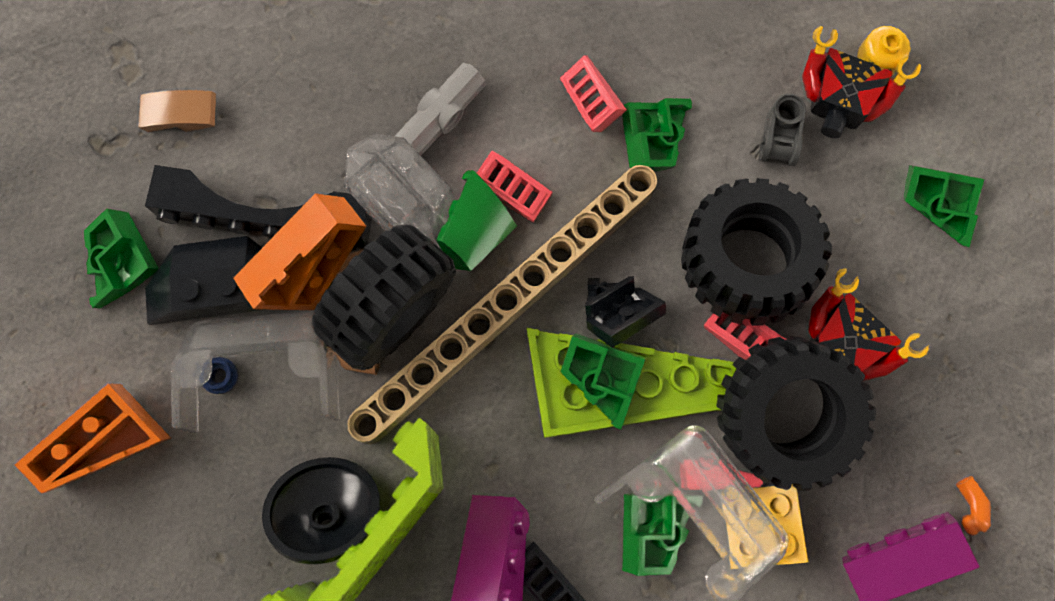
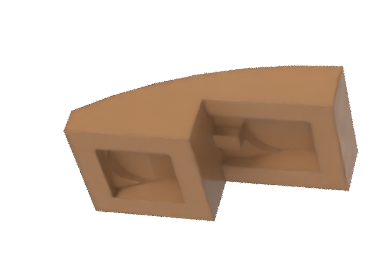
M174 90L141 94L138 128L147 132L177 127L188 132L215 127L216 93L203 90Z

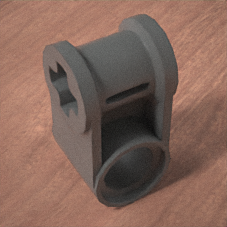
M795 94L780 96L767 113L764 134L759 149V160L766 161L767 158L786 161L789 166L793 167L798 163L802 150V132L806 113V105L799 96ZM779 110L788 111L792 116V120L784 119L780 115Z

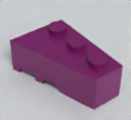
M472 495L451 601H523L526 534L530 526V517L527 509L516 497Z
M949 512L927 518L920 524L907 530L902 528L883 536L884 540L869 545L868 542L855 545L847 550V556L842 557L844 568L860 601H888L980 568L958 521Z

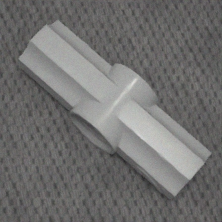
M463 62L439 89L432 88L424 95L418 104L416 114L393 137L394 141L407 155L418 160L442 133L447 134L455 128L463 116L464 109L486 86V80L475 67Z

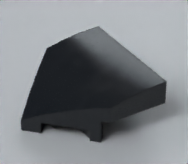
M628 276L619 283H607L605 281L600 283V278H588L587 302H585L587 329L612 348L666 314V302L641 288H635L634 276Z

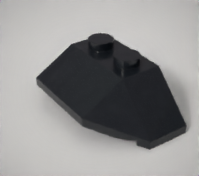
M248 236L174 245L145 288L147 324L155 325L267 310L253 309L233 279L262 247Z

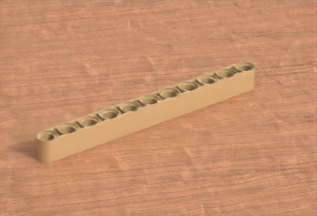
M636 165L624 173L359 406L348 419L347 426L350 435L357 441L365 444H375L384 438L646 205L656 188L657 177L655 172L648 166ZM637 180L641 181L646 185L647 190L642 192L636 191L630 183ZM608 203L617 204L621 208L622 213L618 215L609 214L606 212L604 205ZM582 226H590L595 230L596 236L588 239L583 238L577 230ZM555 249H564L569 253L570 258L565 262H557L552 258L551 253ZM530 272H537L542 275L544 281L538 286H530L524 281V277ZM509 295L515 298L517 305L513 309L505 311L497 306L498 299ZM476 319H483L489 323L490 327L485 334L475 335L469 330L471 323ZM449 343H456L462 347L461 355L454 360H448L442 356L443 348ZM420 368H431L434 371V376L430 383L426 385L415 383V373ZM393 392H402L405 395V403L402 408L394 411L389 410L386 403L389 395ZM365 417H374L376 420L375 431L369 436H362L358 429L360 421Z

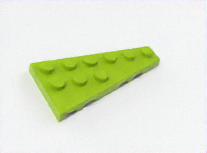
M526 328L544 438L613 428L612 421L596 405L593 406L584 397V393L576 384H572L560 372L573 335L542 332L538 329ZM623 343L616 345L615 347L646 357L623 426L720 411L716 406L717 397L720 394L725 395L726 388L721 383L725 374L732 377L737 370L732 365L734 362L694 357L677 352L657 351L653 348Z

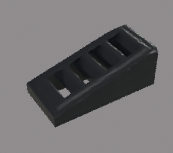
M534 541L525 549V565L535 556L540 559V562L524 576L523 589L533 601H558L567 592L572 596L569 601H586ZM547 567L551 573L534 588L530 582ZM558 580L561 586L544 600L541 594Z

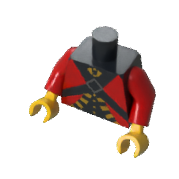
M819 26L813 32V40L816 43V47L810 51L802 79L806 96L812 101L810 111L812 114L825 119L821 133L829 138L836 139L841 137L844 127L857 129L862 122H872L890 110L906 88L904 85L905 81L915 78L920 73L921 65L918 64L912 74L905 75L902 71V66L909 57L903 58L897 64V76L891 78L893 71L831 48L830 46H833L838 39L836 29L831 31L830 39L822 43L820 34L823 26Z
M846 268L840 269L836 273L835 286H829L811 308L808 332L811 336L809 341L818 342L849 358L850 363L858 366L865 375L863 381L887 376L909 361L908 357L921 358L928 352L929 345L921 351H915L910 347V342L920 337L921 334L919 333L911 334L907 338L904 347H898L902 341L850 294L859 285L858 276L850 285H843L839 281L847 272Z

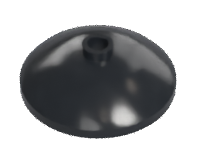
M326 457L303 462L283 474L268 492L262 510V523L265 534L273 548L282 556L292 561L315 565L339 560L352 545L356 547L359 543L362 544L369 536L364 529L380 511L381 506L378 488L371 475L352 461ZM325 520H332L329 524L321 525Z

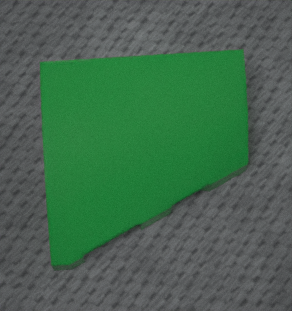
M664 98L658 103L628 102L624 104L627 111L622 114L629 168L636 165H644L657 172L675 167L679 154L678 143L683 139L686 129L682 127L686 111L691 109L692 100Z
M909 165L904 190V201L959 244L970 247L978 215L975 212L985 179Z
M468 170L462 177L466 183L459 200L452 201L449 208L448 221L442 226L436 241L442 251L454 261L456 269L472 271L517 225L503 203L474 170Z
M107 208L84 230L85 247L88 250L87 274L95 275L96 296L89 298L92 308L100 309L139 286L159 269L129 212Z
M575 333L571 338L560 372L572 384L578 386L584 393V397L593 406L596 405L612 421L611 424L615 428L622 429L646 357L617 347L612 348L606 343Z
M624 494L622 571L637 576L671 574L678 559V549L685 542L690 531L685 526L693 507H700L701 496Z

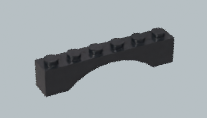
M154 165L145 207L156 215V219L164 223L179 224V220L190 221L192 225L202 229L212 230L217 225L228 227L227 230L242 235H249L250 230L263 232V235L268 238H272L303 206L262 209L237 204L216 194L204 185L191 170ZM336 191L327 194L344 197L366 225L365 230L352 250H356L357 246L365 247L368 245L375 208L370 196Z

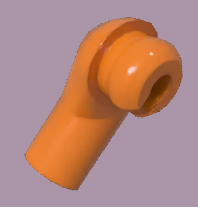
M969 476L959 481L956 486L970 505L971 514L963 516L961 523L968 534L976 535L980 531L985 533L991 527V503L973 476Z

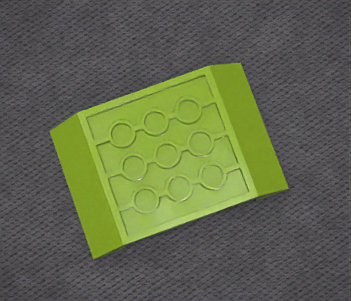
M421 418L415 424L408 421L394 437L393 441L397 446L392 452L414 469L418 475L415 478L407 476L392 494V497L397 501L390 510H385L384 512L380 510L364 529L369 535L362 544L359 543L356 547L352 545L342 555L336 564V567L341 570L337 576L330 578L328 582L324 580L319 586L311 581L302 585L296 584L293 588L287 587L284 591L278 590L273 596L268 593L261 601L356 600L444 489L439 435Z

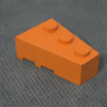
M315 193L233 279L253 309L315 310L324 292L330 286L365 230L366 225L344 197Z
M107 384L19 460L15 466L43 494L59 489L167 441L171 437L122 384Z

